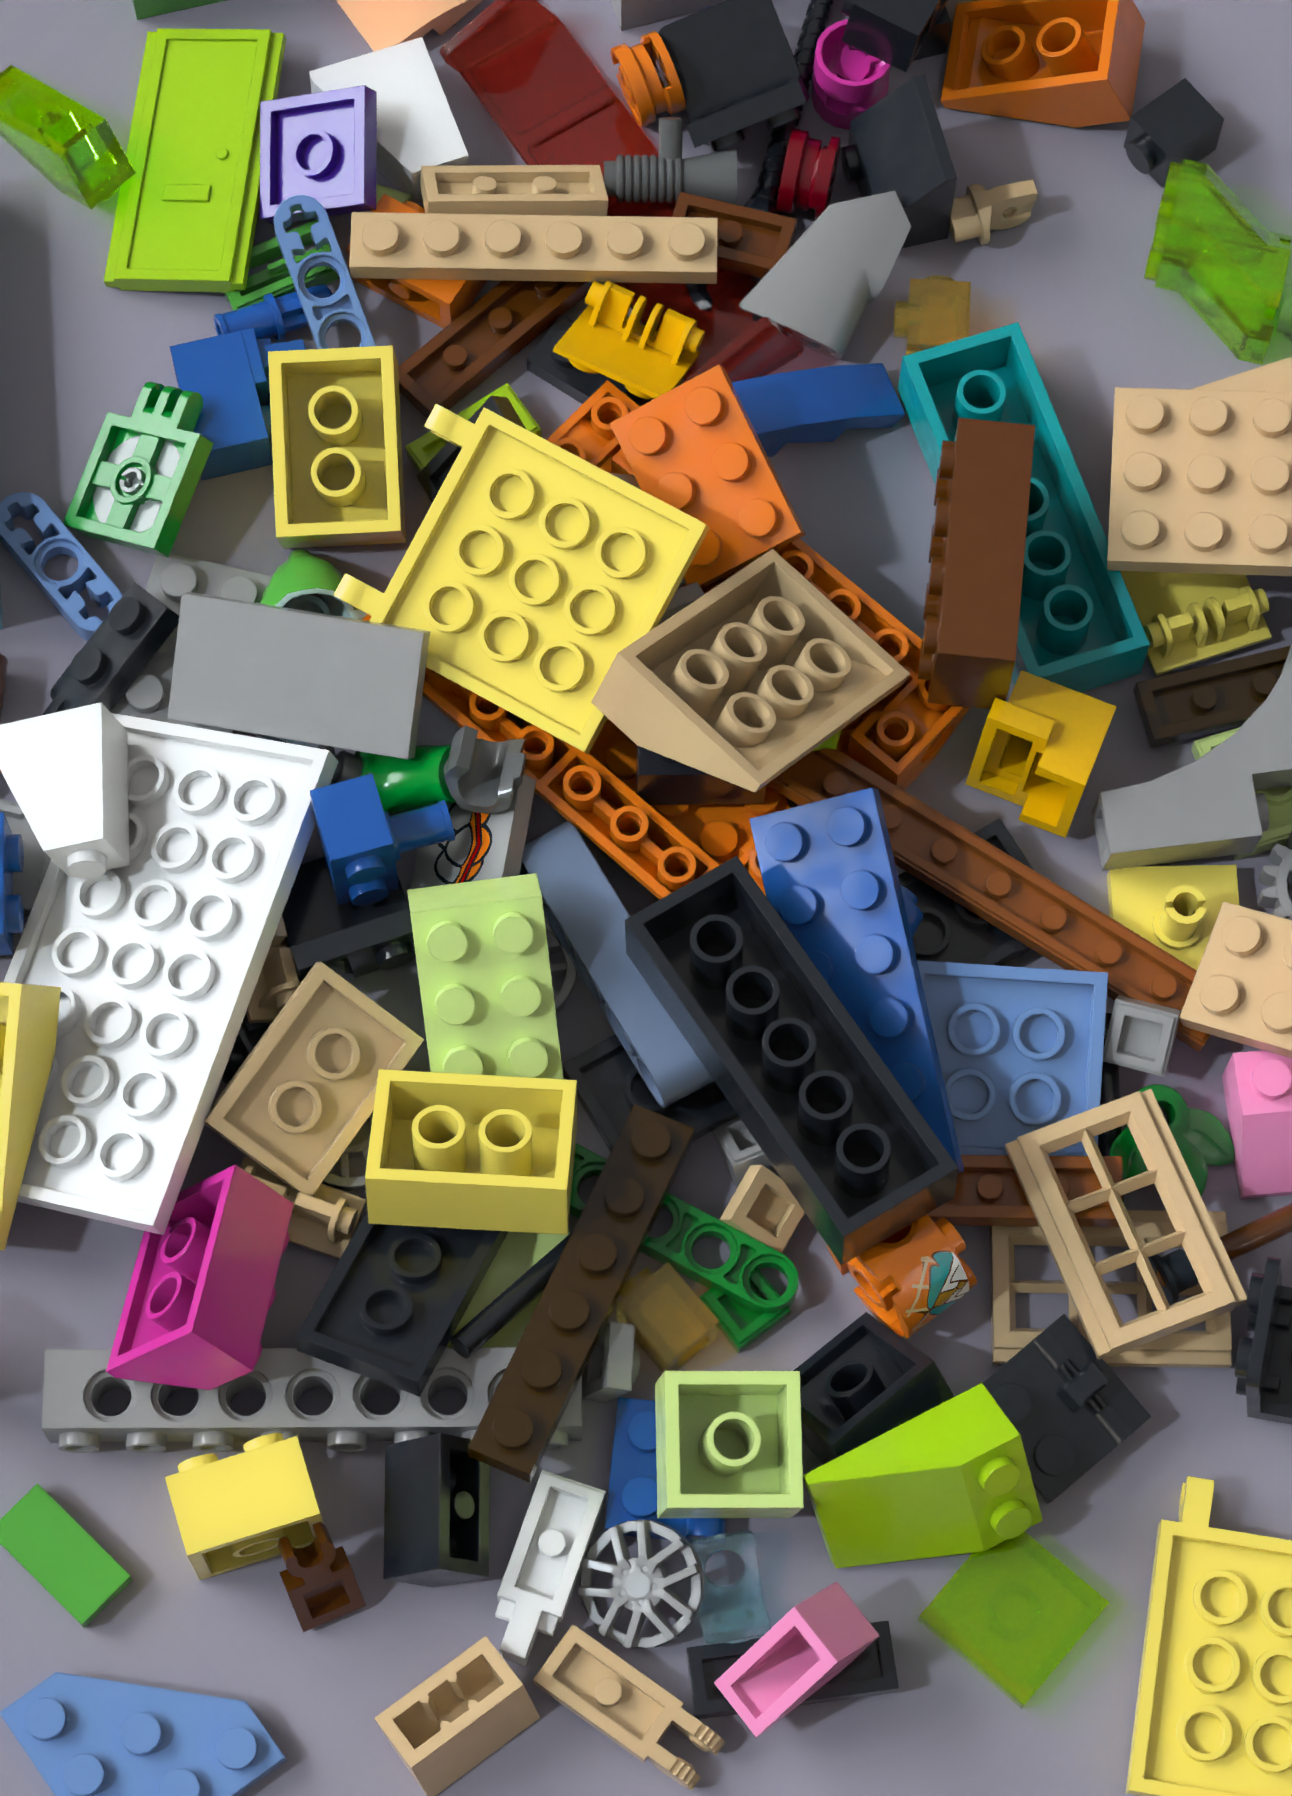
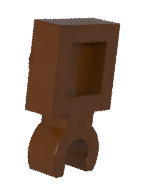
M321 1522L312 1525L316 1538L307 1547H292L287 1536L280 1538L278 1541V1548L287 1568L279 1573L303 1632L366 1606L343 1546L335 1549L326 1526Z

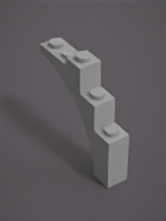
M1292 643L1280 678L1269 696L1231 737L1195 762L1150 782L1100 793L1092 809L1102 871L1252 853L1263 836L1262 832L1267 831L1269 828V812L1266 798L1263 793L1255 794V791L1292 786Z

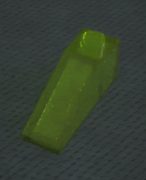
M10 65L0 73V136L59 191L91 210L100 202L111 198L117 192L119 186L136 173L104 117L13 65Z

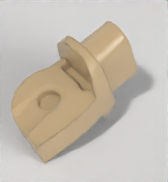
M1033 179L1010 183L989 190H985L980 184L967 186L966 195L954 198L949 226L953 241L959 242L977 237L982 245L988 244L991 237L990 230L1009 229L1025 222L1031 216L1034 202L1038 196Z

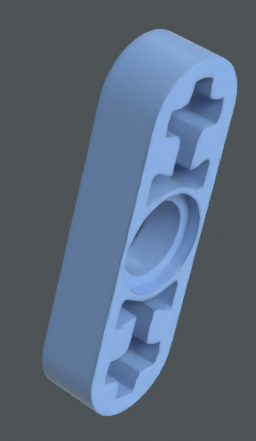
M18 492L7 496L0 502L1 543L82 639L88 641L103 621L96 616L89 617L85 602L79 594L87 587L89 596L97 606L101 608L107 606L110 613L113 606L122 598V593L42 498L33 493ZM22 515L26 520H34L37 533L43 540L36 548L33 539L23 528L15 529L13 523L15 517ZM57 555H69L78 561V568L75 574L62 581L48 578L44 574V567L52 557Z

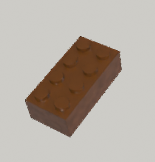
M958 418L955 440H942L934 493L935 518L934 525H932L928 563H931L923 613L925 629L924 638L921 642L918 679L930 680L928 703L991 709L995 697L1003 701L1007 699L1016 662L1035 425Z

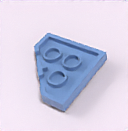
M55 1672L0 1712L1 1717L55 1796H239L287 1761L248 1703L241 1700Z

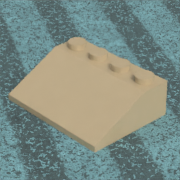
M771 549L618 652L591 703L637 746L756 793L905 683L910 673L774 549Z

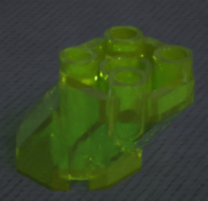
M1183 159V163L1171 161L1155 223L1156 229L1143 279L1155 281L1154 287L1179 292L1238 360L1263 365L1274 328L1272 322L1276 309L1279 308L1291 253L1290 244L1292 236L1267 231L1208 164Z

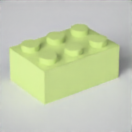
M537 873L408 889L430 1071L564 1079L543 900Z

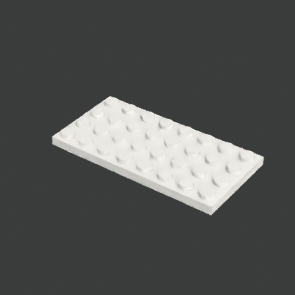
M112 713L127 730L130 865L106 870L103 875L96 878H70L51 859L3 981L61 987L55 1055L17 1202L164 1235L205 1125L204 1121L209 1114L316 824L309 791L330 785L338 760L326 749Z

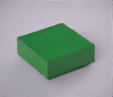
M759 1269L751 1275L750 1288L756 1296L765 1300H774L781 1297ZM714 1288L709 1289L698 1299V1303L738 1353L791 1313V1309L788 1307L777 1313L758 1315L725 1298L724 1293Z

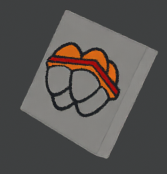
M524 774L522 784L518 789L514 790L511 806L508 810L500 813H477L460 808L456 802L446 804L453 824L455 840L450 842L444 841L417 849L410 889L518 876L520 874L536 780Z

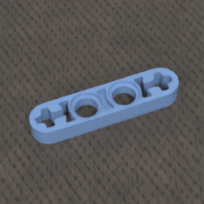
M306 195L291 196L284 200L276 209L273 220L276 239L317 349L329 348L325 340L329 329L337 323L352 324L358 329L361 334L359 347L376 346L326 210L320 202ZM296 211H302L306 219L316 217L318 222L311 226V236L316 251L325 244H328L331 252L312 253L299 263H296L293 255H305V250L300 235L297 232L286 233L284 229L292 224L291 214ZM326 266L337 272L340 277V285L335 294L326 298H318L308 292L304 282L306 275L313 268Z

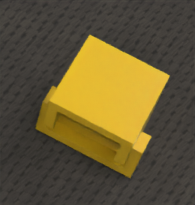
M1021 670L1009 701L1006 702L996 697L994 699L965 785L1023 806L1019 821L1066 838L1117 706Z

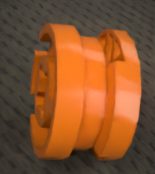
M656 31L641 36L640 43L632 47L623 43L611 48L610 54L613 64L620 63L618 74H616L630 111L640 127L654 123L656 115L667 111L673 115L685 110V97L676 69L663 40Z

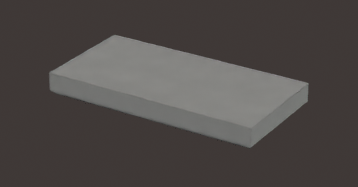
M193 592L182 593L167 719L402 759L414 758L430 631Z

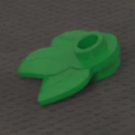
M1152 1084L1138 1090L1140 1093L1152 1089L1159 1106L1166 1112L1168 1117L1167 1124L1202 1196L1208 1177L1207 1166H1223L1235 1160L1234 1146L1230 1135L1223 1124L1212 1113L1188 1108L1182 1096L1174 1089L1161 1084ZM1127 1124V1127L1112 1142L1110 1156H1122V1180L1148 1171Z

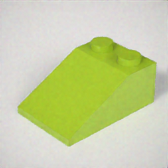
M983 1383L803 1475L829 1558L836 1569L983 1552L1007 1539L1018 1537L1028 1528L1043 1521L1021 1436Z

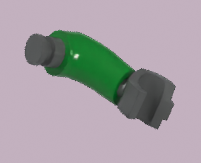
M466 725L456 732L451 745L416 746L415 757L411 759L360 751L352 754L345 750L335 755L334 747L325 745L317 747L329 750L338 760L330 785L372 773L383 810L387 811L389 815L430 806L442 800H445L446 804L456 802L460 808L477 813L491 814L503 812L511 806L514 790L518 789L522 784L527 762L526 754L522 753L525 739H508L503 742L476 739L478 730Z

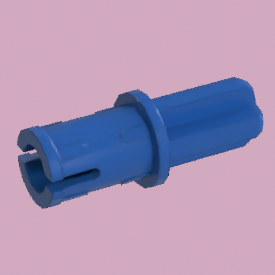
M324 284L307 288L308 292L314 297L326 298L333 295L327 285ZM296 292L277 298L268 293L264 295L263 302L227 313L215 314L213 319L217 336L254 328L256 339L275 337L277 341L285 340V333L309 325Z

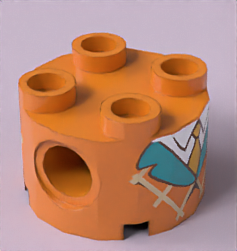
M926 1214L843 1265L840 1264L827 1245L841 1274L844 1276L850 1271L851 1276L859 1284L853 1291L862 1303L882 1324L900 1337L905 1335L906 1339L910 1338L977 1284L974 1273L959 1256L966 1249V1244L955 1227L944 1217L933 1222Z

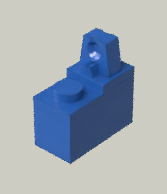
M254 328L169 346L178 387L183 391L198 392L203 398V408L193 432L201 434L214 443L201 474V480L273 465L269 443L272 442L268 351L306 350L303 339L272 344L271 339H256Z

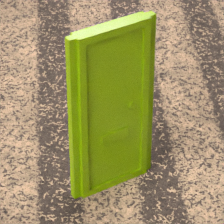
M157 28V32H147L104 275L106 287H118L120 290L229 293V291L246 290L260 205V102L277 99L287 40L284 33H272L271 29Z

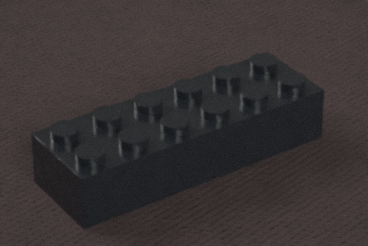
M737 856L625 920L626 954L841 1265L955 1197L959 1167Z

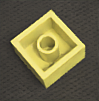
M282 1433L263 1435L246 1442L243 1445L245 1451L243 1453L218 1460L217 1454L214 1453L199 1455L181 1462L177 1466L179 1473L165 1477L185 1551L199 1580L281 1555L278 1541L282 1537L287 1536L294 1548L307 1547L315 1540L316 1536L312 1525L318 1522L324 1524L297 1436L284 1440Z

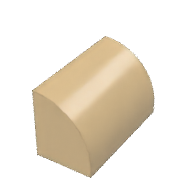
M484 1636L374 1719L427 1796H436L541 1717L523 1683L489 1639Z

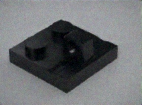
M1065 1314L1060 1316L982 1382L1019 1432L1034 1488L1047 1504L1054 1501L1151 1418L1150 1414L1103 1359H1097L1093 1347Z

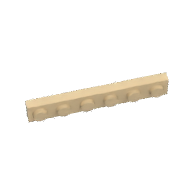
M352 212L349 259L351 278L564 282H607L609 280L611 282L717 284L718 218Z

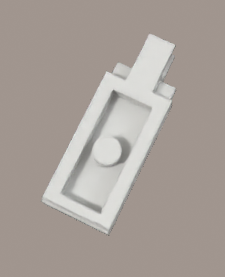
M542 1470L497 1594L499 1604L495 1617L509 1622L499 1649L503 1659L526 1666L538 1632L553 1637L558 1622L562 1623L581 1569L582 1560L587 1552L606 1498V1491Z

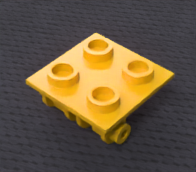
M609 280L604 285L594 281L585 298V303L588 304L587 308L557 342L552 352L568 358L569 362L581 371L593 374L600 373L624 384L630 393L640 398L655 399L676 388L701 353L698 349L706 331L696 327L697 320L668 309L657 332L656 328L664 309V305L660 303L655 305L646 326L641 325L639 322L647 303L646 297L641 295L638 298L628 319L627 315L635 293Z

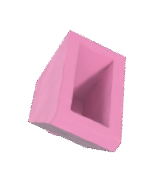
M1265 1050L1233 1053L1222 1074L1230 1135L1235 1152L1234 1162L1240 1200L1292 1195V1058Z
M836 1581L794 1606L723 1673L714 1684L755 1737H758L838 1675L880 1635Z

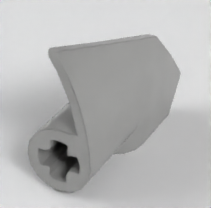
M890 191L830 204L739 303L741 310L795 332L793 335L795 340L818 353L842 359L867 302H872L884 287L911 228V224L896 192Z

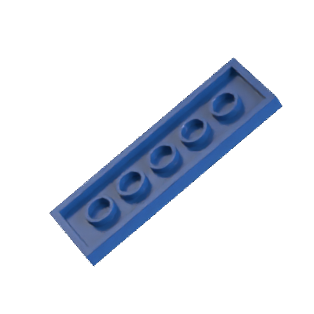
M872 787L750 818L749 821L767 899L959 1167L958 1173L964 1172L879 789Z

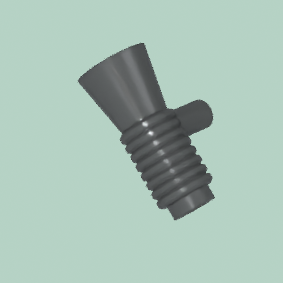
M661 117L659 118L658 157L656 155H651L650 157L648 155H642V157L634 155L632 157L629 154L624 157L622 154H618L616 161L604 160V184L607 196L616 197L618 203H623V201L626 203H631L632 201L634 203H639L640 201L642 203H647L648 201L650 203H656V201L659 203H664L665 201L672 203L674 201L676 203L679 193L684 192L737 205V150L733 149L682 159L683 118Z

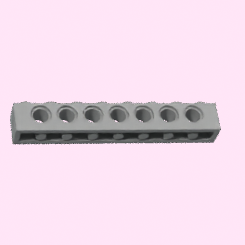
M484 1347L478 1349L469 1358L462 1357L454 1348H446L420 1397L298 1352L297 1348H262L261 1356L252 1372L211 1390L115 1378L106 1372L112 1349H45L42 1430L50 1443H59V1450L72 1453L98 1451L99 1443L126 1442L127 1450L142 1453L166 1450V1442H193V1449L197 1451L227 1452L233 1450V1442H248L254 1438L272 1433H282L284 1440L297 1436L299 1443L327 1442L328 1449L340 1452L366 1450L368 1441H394V1443L437 1433L472 1439L516 1347ZM582 1375L546 1451L564 1450L569 1447V1441H582ZM254 1388L266 1395L263 1407L255 1414L242 1416L230 1409L233 1397L241 1390ZM312 1388L325 1389L333 1395L332 1403L325 1412L311 1416L297 1409V1402L304 1392ZM378 1388L392 1389L400 1396L399 1404L392 1412L386 1415H374L363 1407L364 1400L371 1391ZM443 1388H456L466 1395L467 1401L465 1406L459 1412L452 1415L439 1414L430 1406L433 1395ZM112 1389H123L131 1393V1402L121 1414L105 1416L97 1412L98 1402L106 1392ZM191 1389L199 1395L197 1405L186 1415L173 1416L164 1411V1403L167 1397L175 1390Z

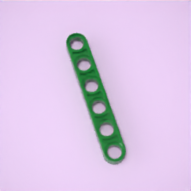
M577 1143L575 1145L570 1214L579 1218L586 1205L578 1195L579 1186L586 1178L600 1175L607 1159ZM668 1193L661 1208L669 1212L673 1219L671 1229L661 1237H647L640 1252L708 1289L714 1288L724 1293L725 1298L758 1315L777 1313L794 1303L798 1292V1271L789 1258ZM705 1237L719 1238L727 1244L730 1250L729 1259L718 1268L707 1269L701 1267L692 1256L694 1245ZM769 1267L779 1270L787 1280V1290L781 1297L774 1300L759 1298L753 1293L749 1283L751 1275L756 1270Z

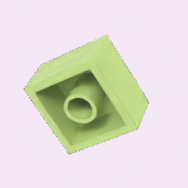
M664 1371L655 1383L657 1518H792L804 1508L800 1371Z

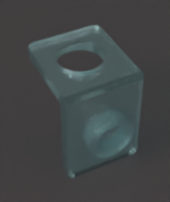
M746 1530L689 1540L699 1557L704 1574V1596L697 1614L704 1642L706 1644H731L764 1636L772 1628L762 1595L754 1533ZM719 1551H733L740 1555L744 1561L742 1576L730 1585H717L710 1581L705 1574L707 1561L713 1554Z

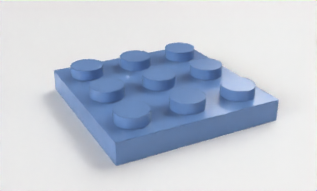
M917 960L961 1155H1008L1005 1150V1144L1017 1140V1137L1100 1106L1108 984L1107 972ZM1097 1135V1136H1094V1139H1095V1141H1096V1143H1097V1146H1098V1135ZM1082 1142L1048 1154V1156H1088Z

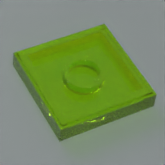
M1024 1532L1018 1537L1007 1539L986 1551L972 1553L920 1614L918 1621L1022 1709L1110 1602L1029 1534Z

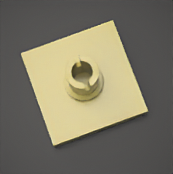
M1236 865L1138 866L1109 870L1107 874L1109 917L1195 970L1199 967L1223 901L1239 905Z

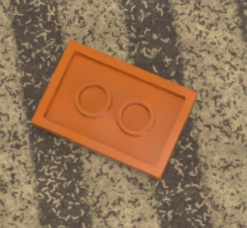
M717 365L609 423L641 490L710 527L684 576L687 585L697 582L701 589L749 565L771 549L776 551L806 535L723 366Z

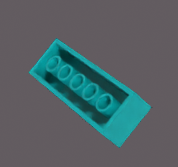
M1019 322L903 356L898 393L934 484L936 483L937 469L940 463L942 440H955L958 418L1035 425L1017 652L1011 678L1014 686L1021 670L1080 693L1141 674L1150 643L1121 572L1107 570V538Z

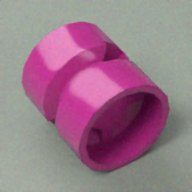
M847 19L827 27L818 38L814 58L811 98L813 107L822 120L834 127L850 130V122L888 95L891 65L842 41L848 22Z

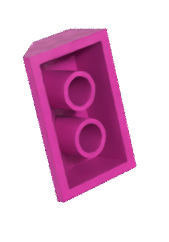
M233 1165L179 1192L164 1235L147 1231L143 1233L106 1372L120 1379L203 1390L214 1389L252 1372L262 1352L260 1341L267 1312L273 1304L276 1295L274 1284L281 1255L284 1253L289 1242V1233L287 1231L294 1203L237 1165Z

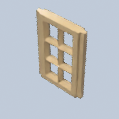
M1152 1089L1141 1093L1140 1091L1019 1136L1017 1140L1005 1144L1008 1157L1098 1360L1123 1353L1232 1311L1235 1307L1247 1303V1295ZM1127 1124L1148 1171L1114 1183L1094 1136ZM1082 1142L1102 1188L1068 1201L1048 1154ZM1154 1183L1176 1232L1142 1245L1120 1196ZM1108 1201L1129 1246V1250L1096 1262L1075 1217V1213ZM1182 1245L1203 1293L1169 1305L1148 1257ZM1136 1262L1157 1311L1123 1323L1102 1275Z
M1127 1210L1142 1245L1176 1232L1167 1211ZM1208 1211L1219 1237L1227 1234L1226 1211ZM989 1226L992 1365H1004L1046 1329L1016 1328L1015 1293H1068L1064 1281L1015 1280L1014 1245H1047L1039 1226ZM1080 1227L1088 1246L1129 1247L1120 1227ZM1136 1264L1137 1282H1104L1110 1294H1137L1138 1317L1152 1312V1298ZM1200 1283L1179 1293V1295H1198L1203 1293ZM1068 1293L1069 1320L1090 1343ZM1231 1311L1206 1320V1331L1180 1330L1115 1356H1107L1102 1359L1108 1366L1230 1368L1232 1365Z

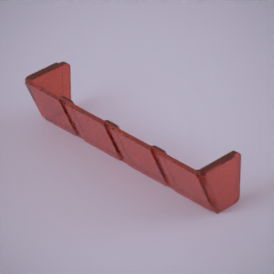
M495 0L441 47L439 52L441 57L448 65L461 74L526 165H600L604 180V160L616 161L618 154H622L624 157L627 154L632 157L634 155H639L640 157L642 155H648V157L656 155L658 157V149L638 125L623 102L617 97L566 25L544 1ZM608 197L607 216L672 217L676 203L674 201L672 203H667L666 201L664 203H659L658 201L656 203H650V201L647 203H642L641 201L639 203H634L633 201L631 203H626L625 201L618 203L616 197ZM717 268V284H707V291L713 299L711 312L700 310L691 300L686 283L614 282L635 293L631 304L632 310L641 295L647 298V303L640 320L644 326H646L655 305L660 303L664 305V309L656 328L657 332L668 309L697 320L696 327L706 331L698 349L701 353L683 377L684 383L717 365L725 368L731 382L766 376L799 357L804 351L803 345L793 337V331L778 325L769 317H763L756 322L752 321L753 314L741 310L739 303L757 284L750 275Z

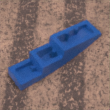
M883 363L820 367L732 382L768 457H774L787 443L833 442L846 429L892 428L905 415Z

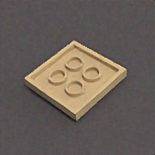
M1115 387L1107 570L1292 576V392Z

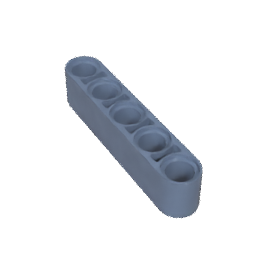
M567 821L526 842L520 875L537 873L545 919L659 1105L665 1108L714 1082L709 1072L626 954L625 920L630 915L571 822Z

